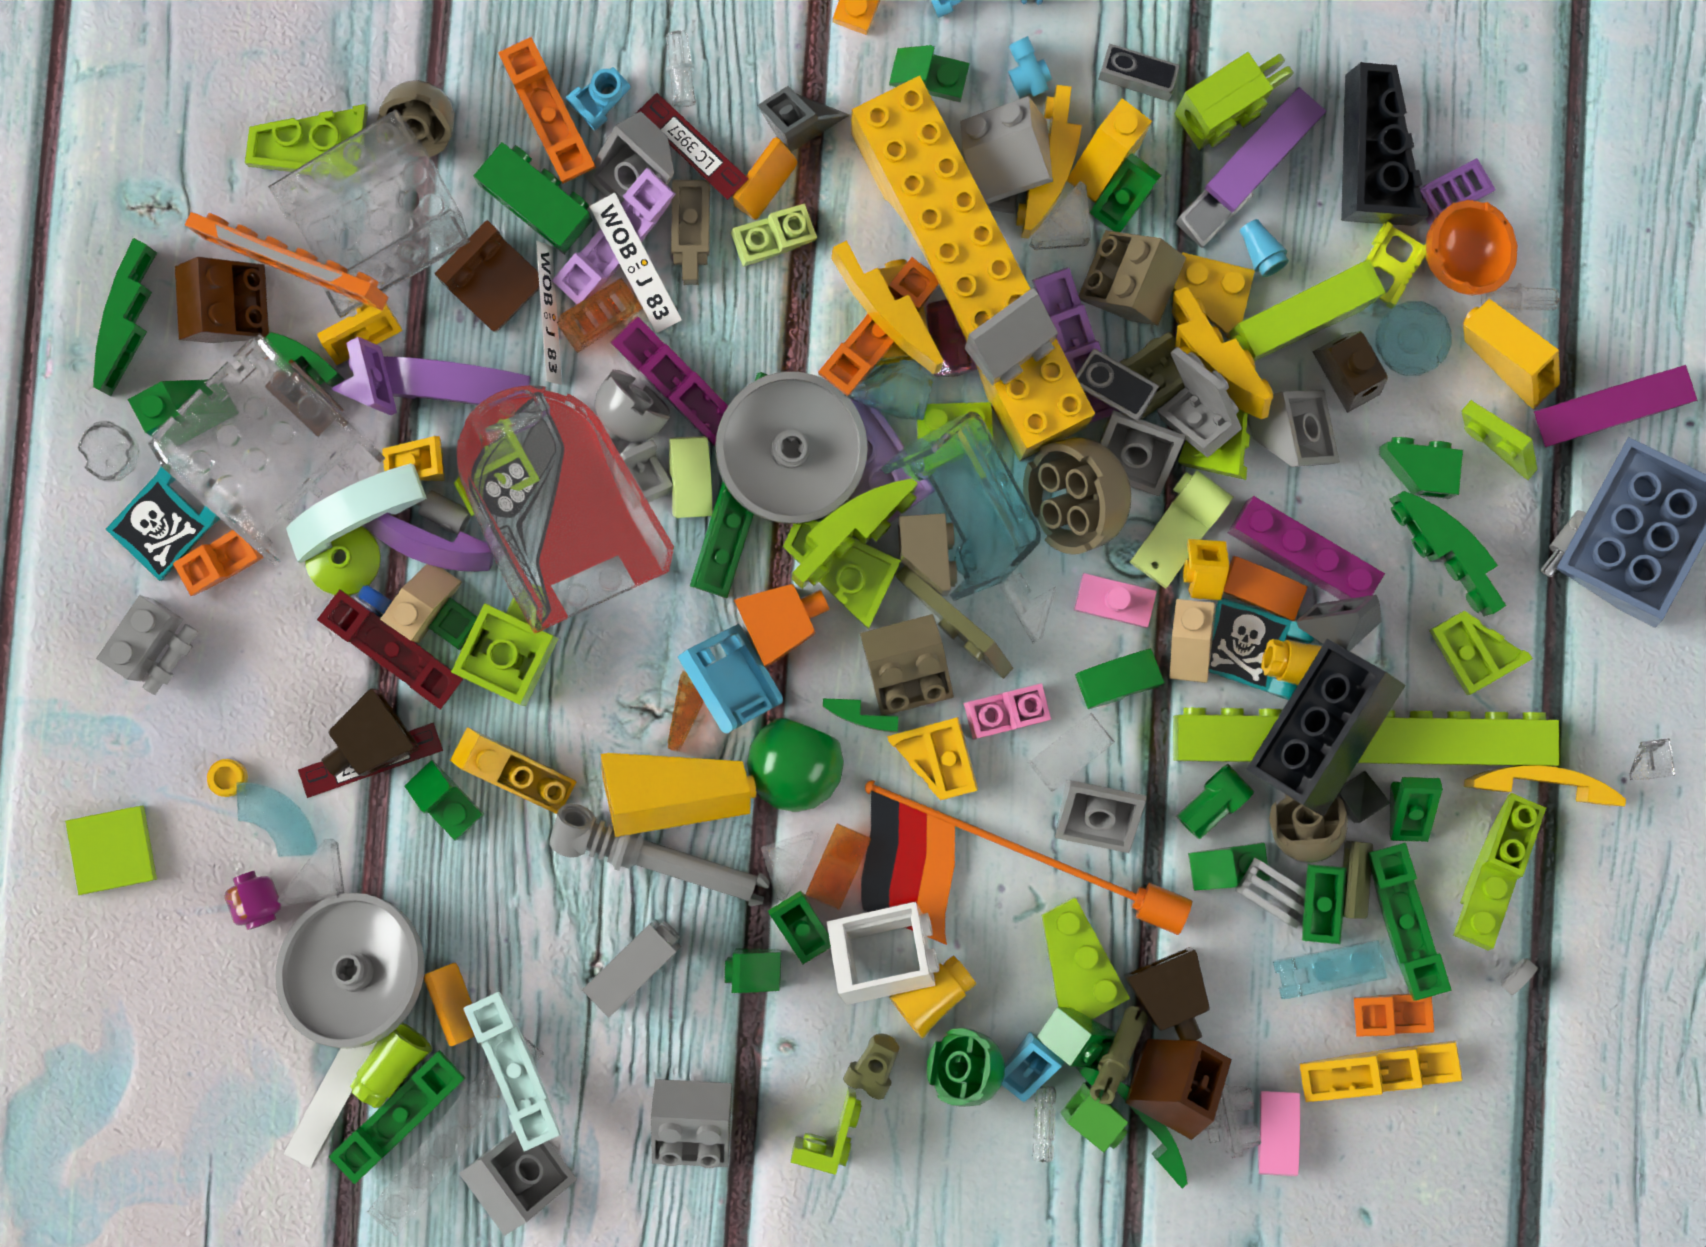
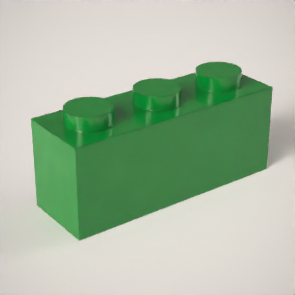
M501 142L473 177L481 188L565 255L593 221L589 211H587L590 205L572 191L570 195H567L558 187L561 182L547 169L544 168L539 172L529 163L532 161V158L520 147L515 145L511 149Z

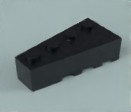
M1360 62L1345 75L1341 221L1386 224L1389 222L1393 225L1413 226L1429 217L1427 204L1423 203L1420 186L1422 185L1420 171L1416 170L1414 163L1412 133H1408L1404 114L1407 111L1397 65Z

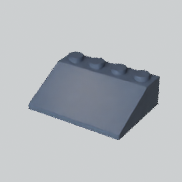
M1628 437L1556 569L1620 611L1656 628L1663 621L1706 542V474Z

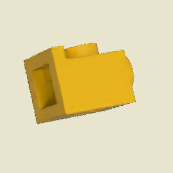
M1188 539L1189 560H1185L1183 579L1184 582L1189 583L1188 591L1191 598L1221 600L1229 571L1226 541Z

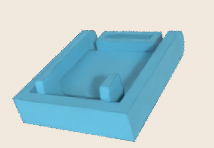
M740 624L687 649L678 656L683 668L719 728L724 733L733 731L783 702L782 694ZM721 644L727 656L712 663L716 659L710 648Z

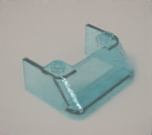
M971 411L961 415L907 445L881 467L884 474L902 467L904 472L916 481L929 478L962 539V542L956 548L954 561H956L958 572L963 575L965 580L950 594L953 601L1003 583L1040 543L1041 533L1039 525L984 420L976 412Z

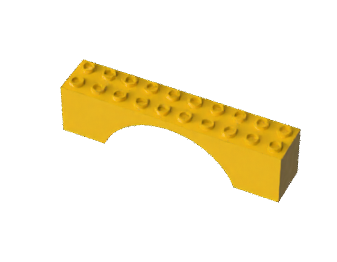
M919 75L853 108L851 135L884 199L899 214L923 252L967 342L969 333L1028 292L1030 287ZM1057 339L1052 342L1055 348L1037 362L1031 357L1020 365L1023 372L1005 385L1000 380L992 386L976 365L988 401L991 402V407L1019 461L1039 452L1042 446L1063 440L1085 429L1095 415Z

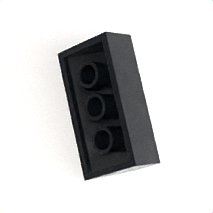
M1326 639L1248 765L1247 770L1324 817L1406 685L1384 670Z

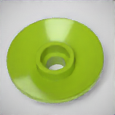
M360 526L331 541V548L305 561L308 575L321 590L335 595L341 589L348 595L358 593L363 586H369L374 581L380 568L381 553L374 536L366 528ZM343 550L346 553V560L341 564H336L334 555L337 551Z

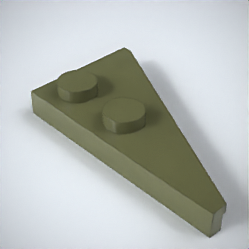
M904 566L895 575L912 594L941 620L937 625L950 638L954 640L958 636L965 643L964 649L978 662L981 660L986 662L1003 679L1012 671V665L996 642L913 571Z

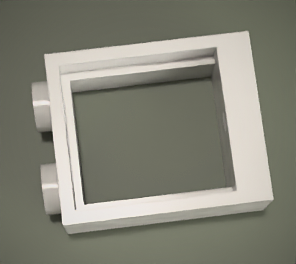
M916 902L827 921L838 994L846 1005L936 986L933 973L939 972V963L935 949L929 950L927 936L933 935L931 920L928 913L923 914ZM912 926L920 970L858 984L851 939Z

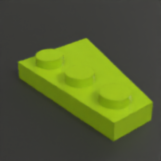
M361 104L352 106L353 109L338 112L330 110L320 112L317 116L297 120L290 118L250 126L244 163L248 167L359 180L368 106Z
M1076 897L1041 915L1058 1007L1073 1008L1094 1019L1130 999Z

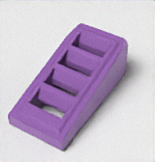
M1478 158L1420 188L1423 203L1427 204L1429 217L1425 219L1431 227L1434 219L1453 203L1443 187L1447 184L1455 195L1457 202L1465 200L1478 201L1496 190ZM1473 171L1482 189L1476 191L1466 173ZM1460 177L1470 194L1469 196L1465 197L1455 179ZM1437 191L1446 208H1440L1432 192Z

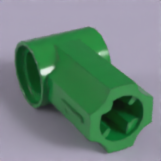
M1229 764L1218 770L1205 783V789L1176 815L1188 831L1199 840L1216 826L1228 813L1232 814L1254 794V790Z

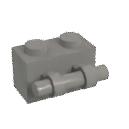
M139 595L96 659L127 680L141 682L148 672L150 676L142 688L156 695L163 683L167 685L174 674L171 671L182 655L187 656L193 648L191 642L198 631L185 624L179 634H175V631L184 619L156 600ZM166 644H168L170 647L160 662H155Z

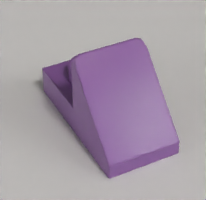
M360 337L347 342L350 357L349 366L354 376L334 386L332 390L392 416L397 413L381 347Z

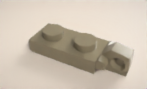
M672 180V191L676 193L672 199L671 253L674 265H682L683 285H699V265H708L710 253V183L707 180Z

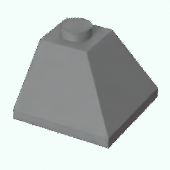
M641 111L615 125L594 160L596 168L587 172L585 178L605 197L616 193L620 203L625 200L623 195L646 168H649L668 185L674 175L668 136Z
M1325 390L1282 391L1273 394V400H1271L1267 418L1261 420L1248 414L1247 421L1252 430L1253 439L1291 467L1340 463Z

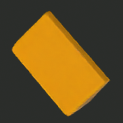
M779 138L772 139L746 175L749 180L732 195L734 206L754 220L760 217L798 163L795 156Z
M451 963L424 974V981L448 1045L452 1047L475 1037L463 1009L472 1004L458 965Z

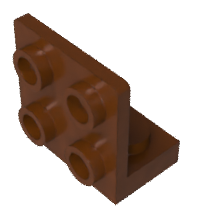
M488 220L435 272L440 282L495 333L540 289L538 271L503 239L498 229Z

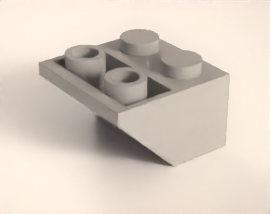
M655 1079L651 1110L652 1164H663L666 1166L690 1165L702 1166L704 1168L728 1167L732 1083Z

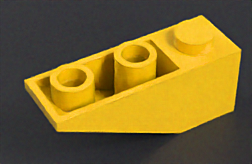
M469 727L466 728L450 759L460 769L556 814L561 806L566 804L577 782Z

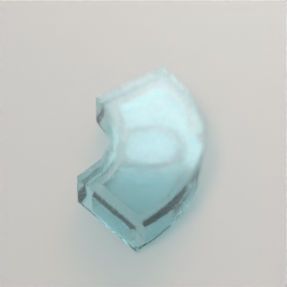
M237 782L238 821L251 822L266 830L276 844L278 857L318 855L317 841L313 828L306 815L294 801L271 787L258 783Z

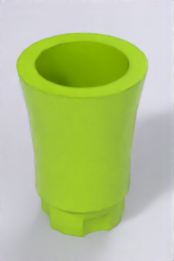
M402 1022L388 1036L377 1041L371 1053L357 1071V1077L350 1085L352 1093L363 1103H367L373 1108H380L386 1099L393 1095L416 1065L432 1051L430 1043L420 1033Z

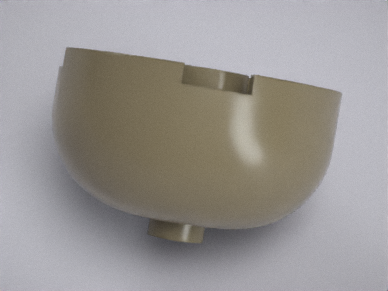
M1068 438L1042 446L1034 460L1027 463L1023 479V495L1030 520L1037 517L1042 530L1047 535L1045 542L1054 549L1066 554H1081L1110 542L1124 527L1131 509V487L1122 463L1107 447L1087 438ZM1066 488L1065 494L1042 502L1043 490L1053 493ZM1068 524L1071 530L1063 529L1061 526Z

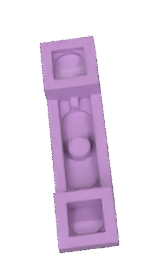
M646 168L623 195L625 200L621 203L641 242L658 222L676 194L649 168ZM601 228L580 253H575L552 280L578 306L583 305L620 267Z

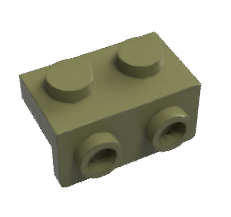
M1167 332L1160 338L1152 339L1135 355L1119 362L1160 386L1141 420L1167 403L1185 388L1171 356V352L1176 348V341L1170 332Z

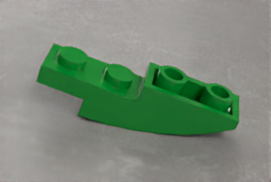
M1402 491L1389 499L1393 505L1391 512L1401 526L1406 525L1414 537L1411 541L1418 554L1423 558L1427 556L1430 562L1442 556L1446 558L1447 561L1444 563L1446 570L1455 581H1461L1468 592L1465 594L1466 600L1475 612H1481L1483 616H1488L1507 606L1486 575V573L1498 566L1497 563L1468 529L1440 507L1409 492Z

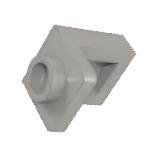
M654 440L643 444L642 442L633 443L620 454L618 471L639 507L672 493L673 484L656 457L657 445Z

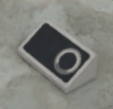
M1109 43L1098 80L1169 101L1180 65Z
M1205 190L1179 216L1175 224L1203 248L1254 194L1251 192L1240 206L1231 213Z
M1095 348L1076 375L1084 391L1137 421L1142 418L1160 387L1158 384Z

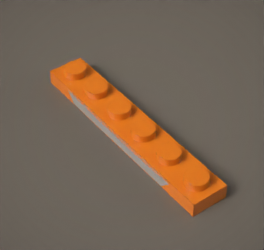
M191 212L184 224L206 241L381 311L389 298L377 288L379 284L377 280L362 272H358L355 277L347 274L348 269L334 261L327 260L324 265L317 262L318 258L306 250L297 248L294 253L287 250L288 246L283 242L267 236L265 241L257 238L258 234L240 224H237L236 228L233 229L228 227L229 223L226 220L212 213H208L206 217Z

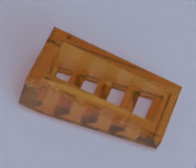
M620 278L560 314L557 324L578 353L640 312L642 307L623 279ZM614 293L626 308L622 312L610 297ZM603 302L612 315L611 319L606 317L599 307V303ZM590 311L599 324L598 327L595 328L586 312ZM574 320H578L586 334H583Z
M683 670L679 679L668 738V749L675 752L681 750L704 703L688 674Z

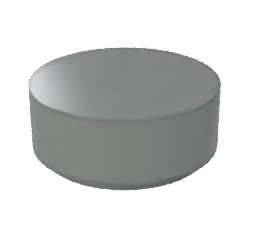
M1528 958L1521 959L1502 979L1501 986L1511 995H1514L1532 978L1538 967Z

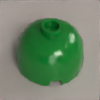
M967 1028L949 1030L946 1032L948 1035L941 1042L936 1041L931 1047L927 1060L929 1084L935 1086L936 1092L939 1094L936 1096L947 1104L958 1107L981 1105L990 1100L1002 1085L1005 1076V1061L999 1046L985 1034Z

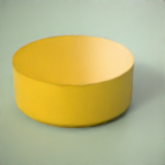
M222 759L215 762L207 773V784L210 790L221 797H232L240 794L248 782L246 768L240 762L233 759Z

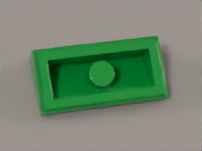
M1307 864L1302 941L1341 944L1347 868Z

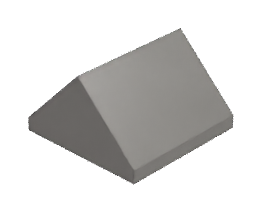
M1113 410L1107 418L1099 443L1112 451L1122 463L1131 487L1160 497L1185 440V435L1141 419L1137 421L1124 413Z
M1066 780L1055 838L1129 853L1147 796Z

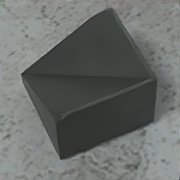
M1366 771L1347 781L1337 795V798L1339 796L1343 800L1346 812L1353 823H1361L1390 804L1388 798Z

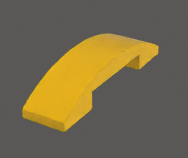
M1552 766L1500 767L1475 774L1464 780V787L1498 792H1512L1513 778L1577 786L1576 802L1621 807L1626 805V799L1605 783L1576 771Z

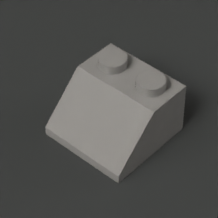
M1029 96L960 121L962 150L970 173L986 204L1053 182L1047 121Z
M1033 287L969 333L965 350L992 386L1000 380L1005 385L1023 372L1020 365L1031 357L1037 362L1055 348L1052 342L1055 341L1058 332L1039 294Z
M515 1131L459 1173L504 1236L528 1222L577 1180L550 1141H546L524 1152Z

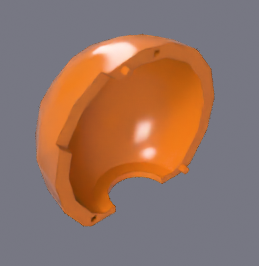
M1473 200L1453 202L1434 219L1427 233L1426 261L1430 270L1440 282L1458 293L1473 296L1496 291L1509 280L1516 266L1518 245L1513 227L1504 214L1488 202L1483 203Z

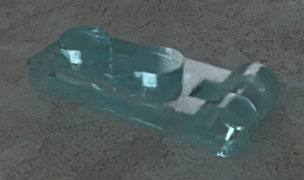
M1371 940L1273 961L1275 973H1279L1282 986L1279 987L1281 999H1291L1387 978L1379 940ZM1305 968L1307 982L1297 983L1294 970Z

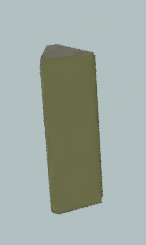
M1344 842L1343 867L1347 869L1343 917L1366 919L1368 916L1371 867L1368 853L1373 852L1372 843Z

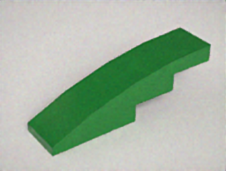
M135 238L132 239L116 272L103 311L96 345L93 387L109 396H112L147 333L146 330L135 323L152 294L149 289L140 283L157 252Z

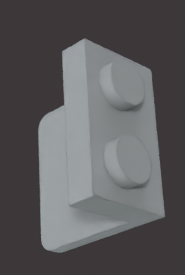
M1176 347L1171 352V356L1185 388L1157 410L1161 421L1175 432L1185 435V440L1208 458L1242 429L1236 415L1239 409L1228 396L1226 390L1229 389V385L1219 372L1215 370L1212 373L1209 372L1194 353L1186 354Z

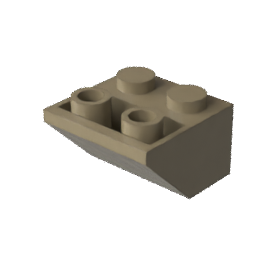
M1105 230L1078 295L1079 299L1129 321L1158 326L1186 257L1162 238Z
M946 513L899 516L897 526L901 563L913 571L942 597L948 596L951 587H955V584H957L956 561H949L948 550L953 549L955 545L953 523H946Z
M933 614L860 633L881 716L954 697L943 642Z

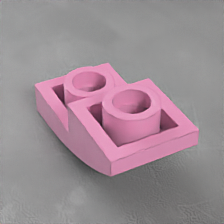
M1042 683L963 703L973 740L1051 720Z
M1261 1091L1259 1095L1260 1134L1258 1135L1259 1174L1298 1176L1300 1093Z

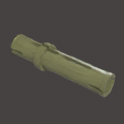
M1131 1006L1125 1009L1123 1019L1109 1051L1102 1056L1098 1064L1099 1074L1090 1089V1095L1096 1101L1102 1089L1104 1093L1099 1102L1101 1104H1111L1114 1101L1120 1082L1124 1081L1129 1073L1130 1067L1128 1063L1142 1030L1148 1021V1015L1144 1010L1140 1013L1138 1020H1135L1139 1010L1138 1007Z

